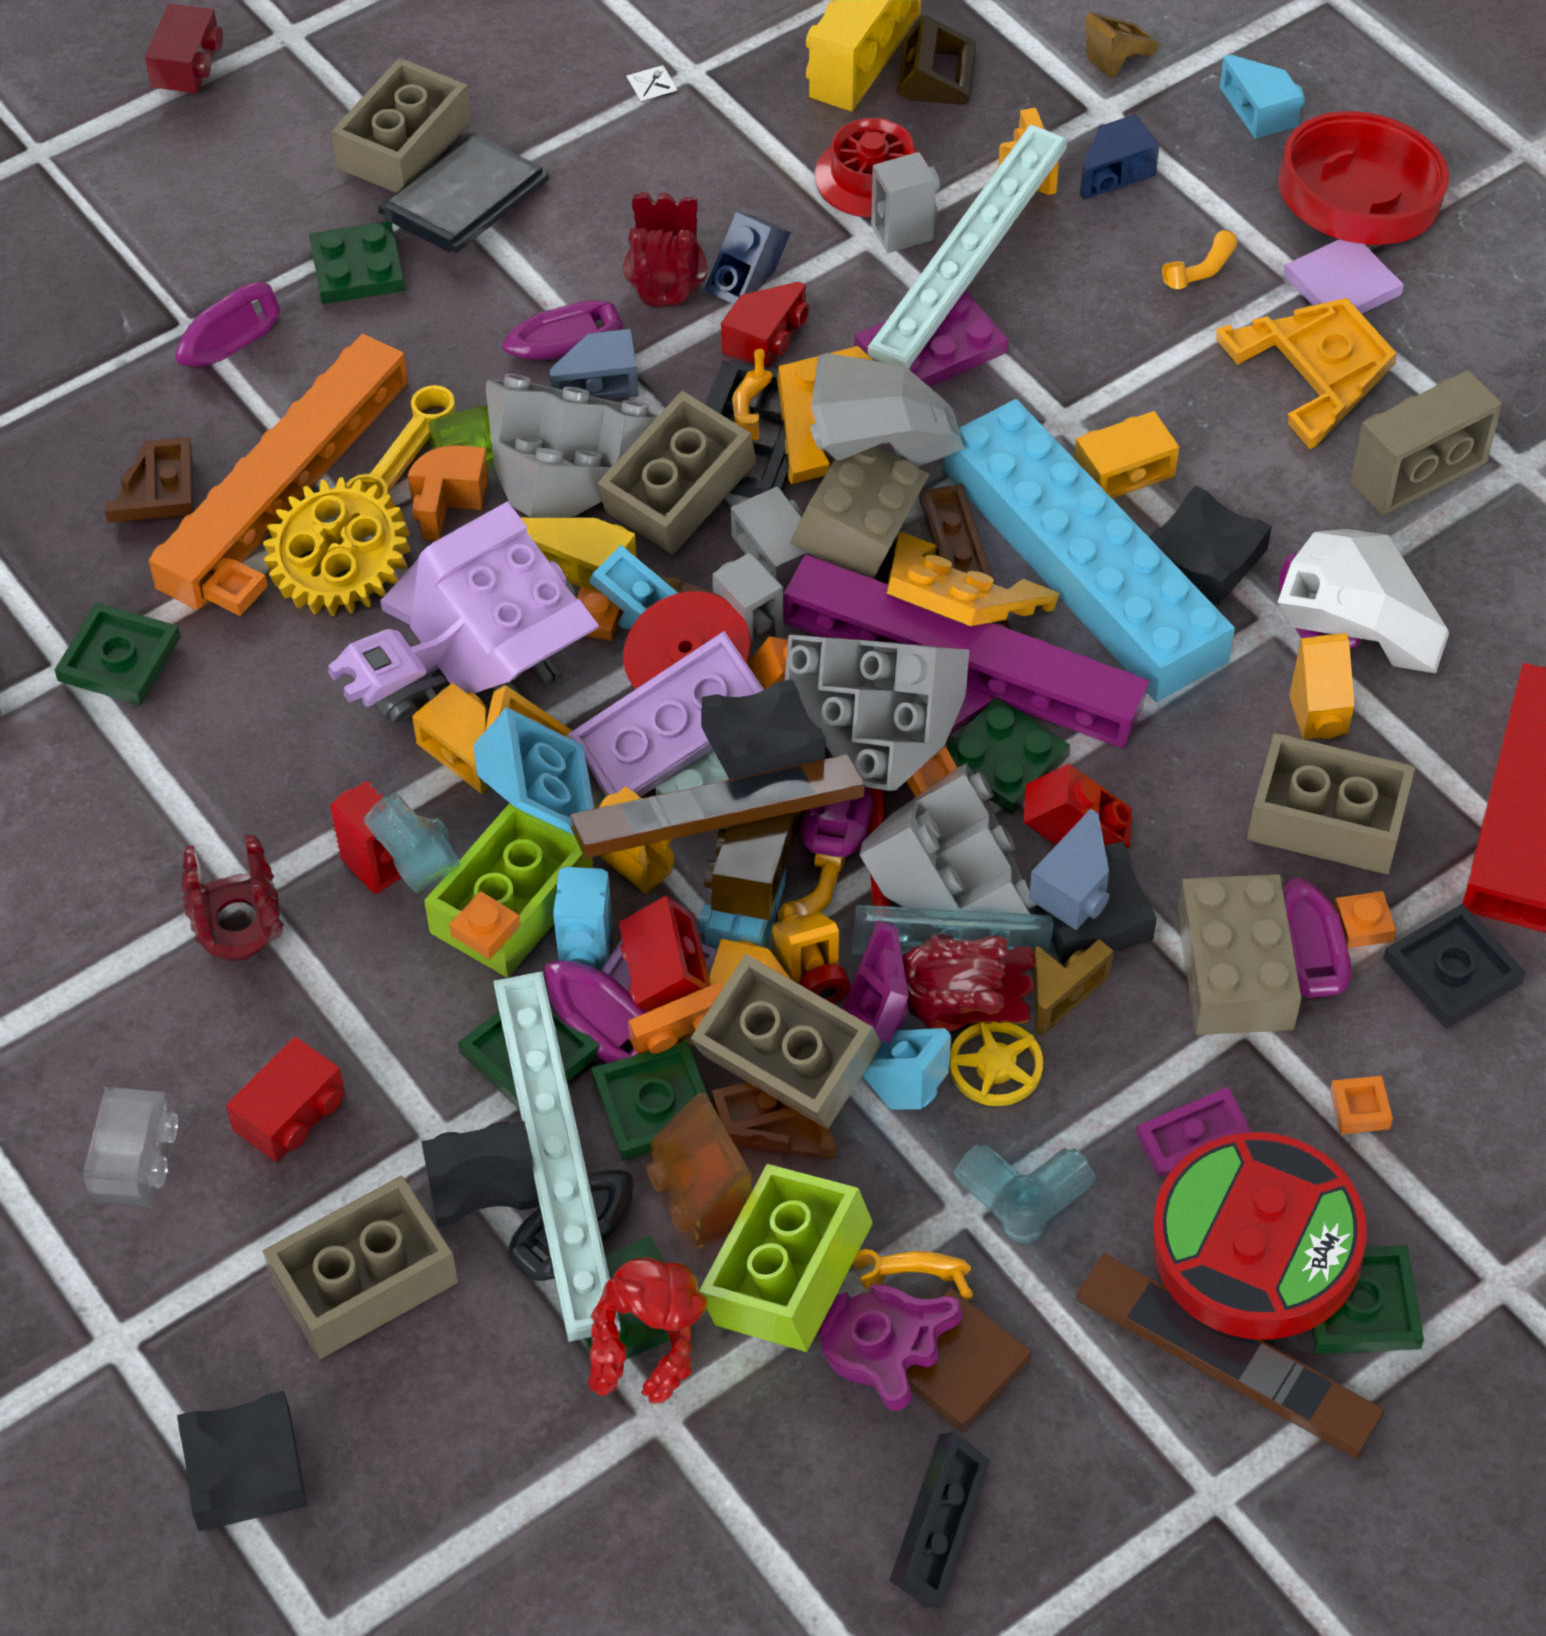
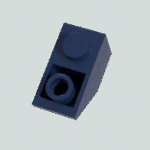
M1136 114L1099 126L1082 166L1080 196L1083 200L1156 175L1160 145Z
M736 211L704 290L732 304H735L740 295L758 291L775 272L791 232L760 217Z

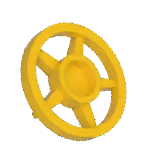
M980 1022L964 1030L954 1041L950 1051L949 1070L956 1087L969 1099L988 1106H1007L1025 1099L1036 1089L1042 1076L1043 1055L1034 1036L1023 1028L1009 1022H992L991 1024ZM991 1032L1009 1034L1019 1040L1006 1045L996 1042ZM980 1034L982 1035L984 1046L980 1048L978 1053L958 1055L962 1047L970 1039ZM1026 1048H1029L1035 1061V1070L1032 1077L1016 1065V1056ZM957 1065L976 1067L977 1074L984 1080L982 1091L973 1088L963 1079ZM1011 1078L1024 1084L1022 1088L1008 1094H989L993 1084H1002Z

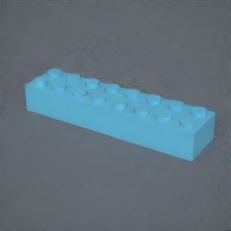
M1017 399L959 428L965 449L943 457V472L955 485L963 484L967 498L1052 590L1060 593L1059 598L1124 669L1150 681L1147 694L1155 702L1164 699L1229 662L1235 627Z

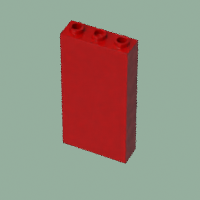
M1523 663L1515 688L1462 903L1472 914L1546 933V667Z

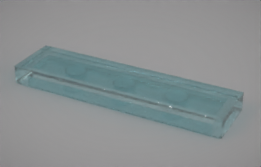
M856 905L851 952L852 955H864L876 923L879 920L898 928L902 957L916 946H921L936 933H944L955 940H977L995 935L1007 939V950L1015 947H1030L1034 950L1035 954V947L1038 946L1048 954L1053 921L1052 916Z

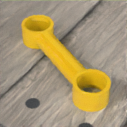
M436 385L419 389L411 399L412 419L372 472L353 477L346 483L347 487L351 489L357 479H361L366 491L375 484L378 486L382 496L389 494V491L431 435L444 434L455 426L457 414L452 392L445 387ZM439 406L446 408L438 414L422 413V411L430 407Z

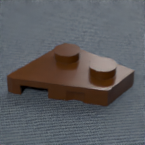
M182 437L145 441L136 455L137 460L135 464L128 468L121 479L122 490L114 502L108 500L105 505L108 523L192 514L194 512L193 468L190 438Z
M744 1082L712 1090V1102L725 1143L823 1159L837 1158V1147L830 1127L829 1129L822 1127L752 1084Z

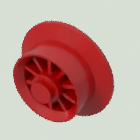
M864 118L852 121L837 131L831 146L820 156L815 168L816 187L824 200L834 208L850 215L872 218L873 165L919 151L914 147L913 139L908 131L895 122L881 118Z
M689 591L661 599L640 615L628 633L624 646L623 660L629 681L634 689H637L723 631H725L747 664L751 649V639L745 619L726 599L712 593Z

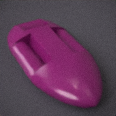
M253 282L244 285L202 311L182 335L176 350V362L183 366L195 368L209 366L227 359L228 356L265 335L275 325L281 312L272 287L263 282ZM258 300L263 311L256 314L251 303L252 301Z
M601 300L579 301L536 313L522 321L506 336L502 343V349L510 355L523 359H558L564 357L587 334L623 330L624 324L614 304ZM602 319L604 325L597 328L594 322Z
M865 787L864 797L804 810L799 830L801 840L812 853L841 858L859 849L866 838L874 807L871 789Z
M1292 878L1282 889L1300 993L1307 998L1339 995L1347 988L1352 970L1340 916L1330 900L1317 886L1304 878Z
M553 961L547 963L543 976L551 1008L561 1021L577 1031L588 1034L596 1041L600 1047L597 1051V1056L606 1063L637 1055L634 1049L629 1054L622 1050L630 1042L628 1020L645 1014L648 1011L640 1009L634 1003L630 992L611 975L591 965L576 961Z

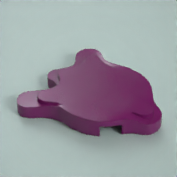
M878 1284L870 1285L872 1292L862 1293L850 1298L848 1292L837 1295L818 1330L823 1353L829 1366L838 1375L851 1382L869 1385L876 1389L883 1404L889 1410L903 1409L912 1399L906 1370L914 1364L929 1367L937 1362L939 1356L938 1337L943 1332L958 1325L962 1320L963 1312L959 1300L950 1296L918 1299L911 1297L900 1289Z

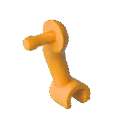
M1229 230L1218 232L1214 236L1213 246L1207 257L1198 265L1185 268L1183 261L1165 263L1162 266L1164 283L1173 289H1183L1188 286V283L1213 277L1236 249V235Z
M762 349L755 350V370L747 373L732 397L734 421L737 425L751 433L752 441L759 440V414H750L749 405L751 400L770 383L773 375L772 372L764 370L765 352Z
M816 853L814 864L822 868L816 888L810 894L796 901L783 904L778 912L779 922L793 915L804 916L818 911L822 912L832 902L839 872L843 870L845 864V857L841 858Z
M864 1249L858 1252L853 1261V1265L857 1270H862L869 1265H875L871 1272L864 1274L860 1278L861 1284L868 1289H871V1284L881 1285L886 1275L920 1272L938 1276L945 1282L955 1281L960 1292L959 1294L967 1301L973 1298V1292L968 1287L964 1278L971 1270V1266L961 1258L928 1251H909L879 1257L873 1250Z

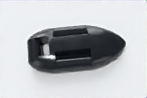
M603 1170L587 1175L602 1243L616 1231L626 1215L632 1200L633 1178L629 1172L623 1170ZM539 1207L518 1227L511 1238L508 1249L510 1259L533 1280L547 1281L555 1279ZM537 1246L549 1258L544 1261L532 1248Z

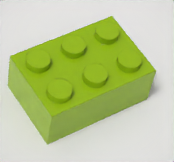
M509 803L424 900L429 932L509 978L554 925L553 911L557 894L559 869L564 867L593 868L592 857H584L574 835ZM480 891L519 914L521 926L490 960L450 934L449 924Z
M766 1164L699 1289V1293L707 1297V1310L715 1326L808 1352L873 1224L859 1188Z

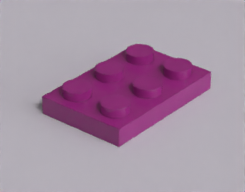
M965 290L909 367V370L927 386L931 387L1007 353L1009 340ZM886 321L855 334L854 346H859L868 355V346Z

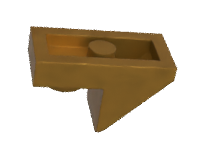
M1089 12L1085 18L1087 58L1110 78L1116 77L1128 56L1134 58L1136 54L1152 57L1160 45L1157 40L1134 22Z
M1100 939L1086 951L1083 949L1076 951L1068 959L1064 967L1038 946L1035 947L1036 966L1033 967L1035 1030L1042 1036L1110 978L1114 951Z

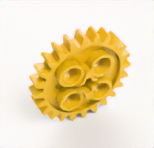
M343 477L338 479L336 487L332 489L329 488L325 479L321 480L320 492L314 493L308 486L303 487L305 499L300 501L290 496L288 500L292 509L290 511L276 510L281 524H268L267 526L272 539L263 542L269 554L264 557V561L270 571L269 575L274 585L278 586L285 599L291 597L297 608L300 609L308 602L312 613L315 615L321 610L323 605H326L331 616L336 615L339 605H345L349 614H353L355 602L358 600L366 607H371L369 595L375 592L379 596L384 597L386 595L383 587L384 582L396 584L399 581L393 569L407 568V563L402 554L411 552L410 545L406 539L410 536V532L406 523L403 522L405 518L401 509L395 507L389 494L382 496L377 485L374 484L366 491L361 479H357L351 489L347 487ZM339 516L335 521L325 523L329 518ZM375 535L371 540L361 542L365 537ZM313 551L309 556L299 558L303 553ZM350 570L342 577H335L341 571Z

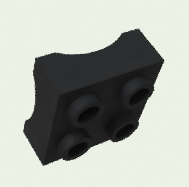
M1195 485L1174 515L1162 527L1154 530L1149 538L1208 600L1219 605L1268 550L1272 526L1259 519H1251L1234 513L1219 503L1210 492Z
M792 679L776 682L771 687L748 696L727 697L715 694L702 697L701 728L729 780L825 759L826 737L821 728L817 727L806 713L799 691Z
M1123 841L1105 846L1109 867L1106 892L1110 896L1105 908L1096 918L1093 919L1089 916L1075 930L1038 906L1061 964L1066 963L1076 951L1080 949L1086 951L1099 939L1112 950L1154 940L1157 918L1152 906L1140 889ZM1040 862L1031 864V872Z
M525 1121L515 1123L496 1122L485 1129L465 1133L446 1132L436 1136L434 1139L421 1141L437 1227L456 1224L464 1216L488 1207L504 1206L519 1210L539 1207L532 1154Z
M284 1391L266 1394L252 1402L228 1409L192 1411L177 1415L187 1471L192 1515L198 1531L307 1506L291 1413Z

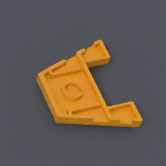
M1348 298L1293 310V316L1271 320L1268 316L1252 319V325L1233 329L1232 325H1226L1216 329V341L1237 365L1275 345L1319 394V397L1288 413V425L1310 450L1316 447L1396 364V352Z
M859 346L830 353L873 360ZM819 356L781 365L778 370V389L781 415L785 426L786 454H788V476L791 485L825 476L830 466L823 450L817 447L811 433V425L815 423L811 403Z
M903 532L898 533L887 588V594L969 626L1006 620L1009 611L1021 616L1033 615L1036 606H1041L1045 612L1055 610L1060 595L1057 591L1025 579H1021L1009 589H1005L993 584L994 579L987 574L977 571L964 573L951 568L952 563L949 560L935 556L937 545Z

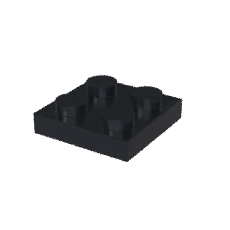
M1463 903L1387 947L1383 957L1386 963L1445 1029L1523 983L1526 975L1523 968Z

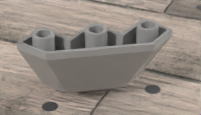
M825 353L818 357L811 403L815 423L811 425V433L817 447L820 450L825 449L837 461L882 443H890L898 457L904 456L916 467L965 449L953 408L904 365Z
M505 374L504 380L487 379L486 396L494 469L511 506L529 517L572 518L602 502L597 483L658 417V415L648 411V404L624 400L622 403L589 396V391L580 388L564 387L561 390L530 383V378L522 375Z
M789 634L785 680L792 679L795 683L806 713L811 721L821 728L826 737V746L833 757L848 754L865 783V787L897 790L945 746L965 699L969 650Z
M967 763L955 769L892 813L862 842L859 855L885 897L934 925L1027 928L1035 923V906L1037 904L1029 900L1030 883L1026 878H1022L1012 851L1016 850L1014 841L1005 826L999 824L989 801L993 797V792L981 772L973 774Z

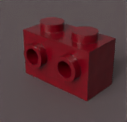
M168 3L145 54L151 88L198 93L203 78H208L210 75L212 57L215 51L221 49L223 41V31L221 27L217 26L214 9Z

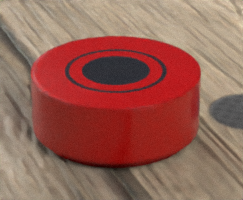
M835 964L818 966L807 972L799 982V985L832 1004L842 1000L851 988L845 969Z

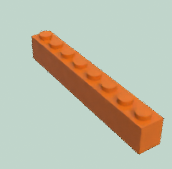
M363 333L351 346L344 348L336 362L325 373L320 374L316 378L313 386L299 401L291 404L286 415L272 429L267 430L263 434L260 442L246 457H242L236 463L233 471L220 485L210 490L203 503L192 514L187 515L182 520L179 528L164 544L156 547L151 558L148 560L155 588L199 611L208 601L204 598L202 586L228 557L243 563L270 534L267 528L268 524L280 523L276 510L290 511L292 506L288 498L292 496L301 500L305 496L303 487L308 486L311 489L409 383L405 353Z

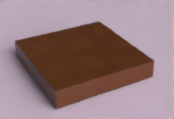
M950 1288L942 1297L950 1296L959 1300L963 1312L962 1320L958 1325L943 1332L938 1337L939 1356L934 1365L929 1367L916 1364L911 1365L906 1370V1375L911 1391L963 1432L1031 1360L1032 1351Z

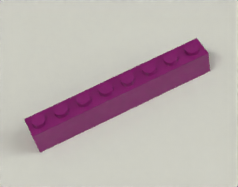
M805 555L784 591L783 623L820 637L968 649L967 686L991 696L992 700L997 697L1014 709L1125 749L1144 706L1150 682L1147 679L1138 677L1129 671L1119 670L1097 662L1088 656L1078 655L1051 645L1042 639H1035L1007 629L998 623H986L975 626L963 624L887 594V584L879 582L872 577L863 576L838 567L829 561H822Z

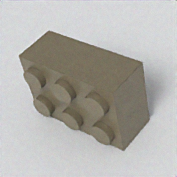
M398 58L331 131L336 168L393 192L399 191L434 164L470 124L471 113L467 84Z
M1467 370L1453 378L1441 380L1435 387L1417 396L1407 397L1399 405L1383 413L1371 415L1361 426L1350 483L1384 516L1486 464L1502 402Z
M682 390L597 483L605 512L671 555H674L756 464L752 436L744 428Z
M878 446L840 461L835 459L809 502L789 543L822 561H829L838 567L874 578L930 474L917 468L913 463L902 460Z
M1274 733L1254 802L1247 840L1389 875L1416 766Z
M1280 874L1182 879L1177 916L1195 1035L1294 1030L1301 1003V993Z
M747 954L744 955L690 1038L704 1057L826 1129H829L882 1046L872 1026Z
M402 1175L262 1250L273 1285L319 1360L458 1283L452 1251Z

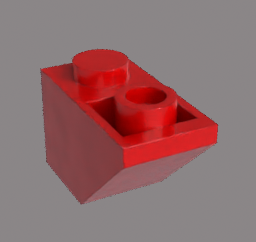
M793 282L740 295L721 322L722 353L755 364L754 352L757 349H762L765 352L764 366L769 367L777 355L782 356L785 353L790 336L796 327L801 328L807 320L809 304L806 303V284Z
M1068 763L1026 784L1023 823L1053 844L1057 845L1079 820L1092 809L1099 814L1104 846L1123 841L1126 848L1130 847L1132 808Z

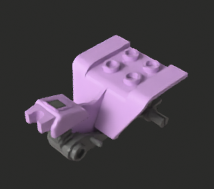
M507 501L433 542L419 555L410 628L421 644L410 647L399 631L386 629L350 643L338 658L328 665V674L333 681L343 675H350L355 678V681L344 687V696L350 703L362 698V703L366 707L376 704L385 719H392L395 724H400L416 713L418 705L427 700H432L452 682L467 694L469 692L477 693L512 681L520 673L533 666L544 681V684L546 686L552 685V680L555 683L562 674L555 667L549 656L595 631L599 625L581 600H576L575 591L559 565L554 561L549 562L527 533V526ZM423 677H425V679H424L423 681H420V682L415 683L416 681H418V680L422 679Z

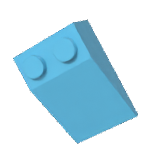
M508 707L502 711L474 743L477 776L514 807L572 835L574 834L570 828V814L594 809L583 745Z

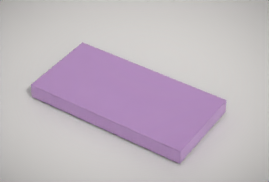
M723 631L567 735L571 740L584 746L586 764L606 796L618 793L627 786L638 796L642 797L713 750L701 728L702 697L715 694L727 697H742L756 694L764 689L725 631Z

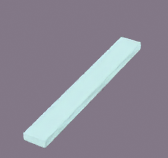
M1029 125L868 346V356L880 362L904 365L909 369L1067 149V138L1034 125Z
M543 972L493 981L521 1118L522 1121H525L535 1185L568 1342L591 1337L590 1329L594 1323L590 1317L591 1313L597 1306L602 1296L604 1285L610 1279ZM616 1311L615 1324L618 1331H620V1322Z

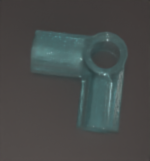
M398 792L381 799L364 816L366 826L394 857L393 860L397 871L406 884L416 893H422L459 866V859L449 844L448 828L439 818L428 819L423 816L418 817Z
M977 1144L964 1154L963 1159L954 1170V1179L1000 1218L1001 1229L1008 1238L1016 1242L1027 1243L1040 1238L1045 1232L1047 1221L1094 1185L1095 1173L1090 1168L1087 1158L1075 1148L1072 1150L1063 1148L1030 1175H1021L989 1146H979Z

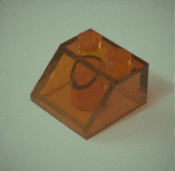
M703 1092L696 1095L650 1142L652 1163L646 1165L649 1178L658 1193L665 1191L672 1203L668 1206L676 1229L680 1234L688 1232L696 1248L728 1235L751 1194V1173L709 1098Z

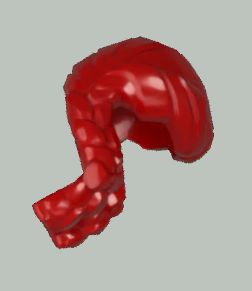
M649 1257L634 1258L622 1265L613 1278L605 1283L602 1296L590 1316L594 1322L590 1329L592 1337V1347L590 1349L591 1373L588 1378L590 1391H595L600 1396H607L610 1392L616 1390L618 1380L623 1376L626 1347L619 1339V1331L615 1324L616 1311L621 1314L631 1312L651 1328L663 1329L669 1334L672 1350L663 1356L658 1363V1367L652 1371L650 1378L642 1386L641 1394L647 1396L651 1404L664 1403L672 1396L673 1390L680 1386L681 1379L685 1380L690 1375L691 1357L689 1355L692 1353V1343L690 1342L692 1324L697 1322L706 1311L708 1301L705 1295L699 1293L698 1279L684 1264L664 1263Z

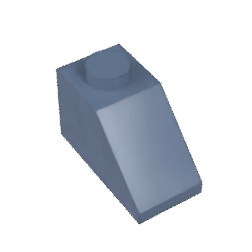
M631 329L589 333L549 370L552 388L561 390L564 387L580 388L589 391V396L606 400L639 396L637 364Z
M1090 809L1031 872L1029 900L1075 930L1089 916L1093 919L1096 918L1105 908L1110 896L1106 892L1109 867L1098 813Z

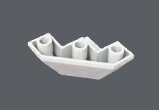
M1351 529L1314 532L1291 562L1278 599L1279 606L1293 628L1330 634L1347 633L1348 637L1378 641L1392 666L1430 673L1437 672L1449 631L1389 535Z

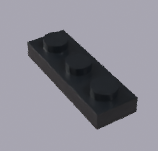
M955 1432L939 1434L889 1580L926 1608L942 1606L990 1459Z

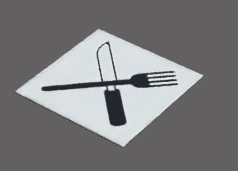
M663 65L626 76L640 101L678 91Z

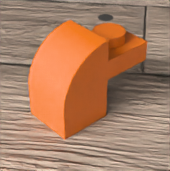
M456 445L439 447L425 453L412 465L408 474L413 505V520L420 522L422 540L437 541L441 538L447 508L482 510L489 479L485 447Z

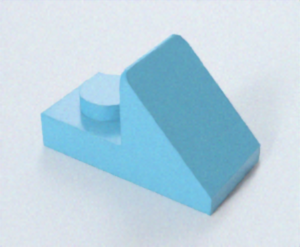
M622 545L602 563L589 580V583L624 611L618 625L628 630L631 629L640 615L654 603L678 593Z

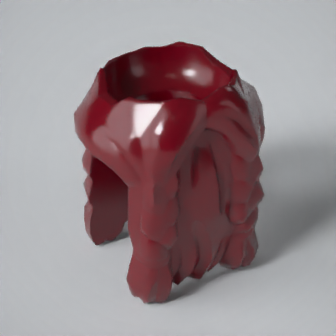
M648 192L634 194L632 209L635 213V228L630 229L628 236L631 247L623 263L624 278L637 290L638 297L647 306L652 308L682 306L707 277L708 267L701 246L697 242L696 234L698 229L696 215L698 199L695 196L690 198L684 196L679 202H676L670 193L666 192L660 193L657 201H655Z
M249 834L244 835L250 874H236L205 884L194 845L187 846L183 857L182 867L184 872L181 891L184 893L185 915L191 921V931L195 933L194 940L211 955L229 961L249 959L260 952L269 942L279 939L283 933L282 927L284 924L279 919L278 893L272 882L275 876L271 872L270 865L266 862L267 857L264 855L265 852L261 841L256 836ZM233 903H246L253 907L256 912L255 920L248 928L241 931H227L220 927L217 922L218 914L226 906Z
M944 933L933 934L921 946H916L902 957L909 996L907 1005L910 1014L921 1020L928 1029L945 1028L948 1032L959 1029L968 1023L981 1022L991 1024L992 1022H1012L1022 1024L1031 1020L1029 1015L1031 1007L1026 1002H1023V998L1035 988L1033 978L1025 976L1026 971L1036 966L1034 950L1030 947H1015L1007 950V939L995 935L977 940H955Z

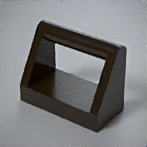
M925 14L904 40L897 94L910 101L958 105L968 103L976 42ZM934 53L959 55L955 82L932 71Z

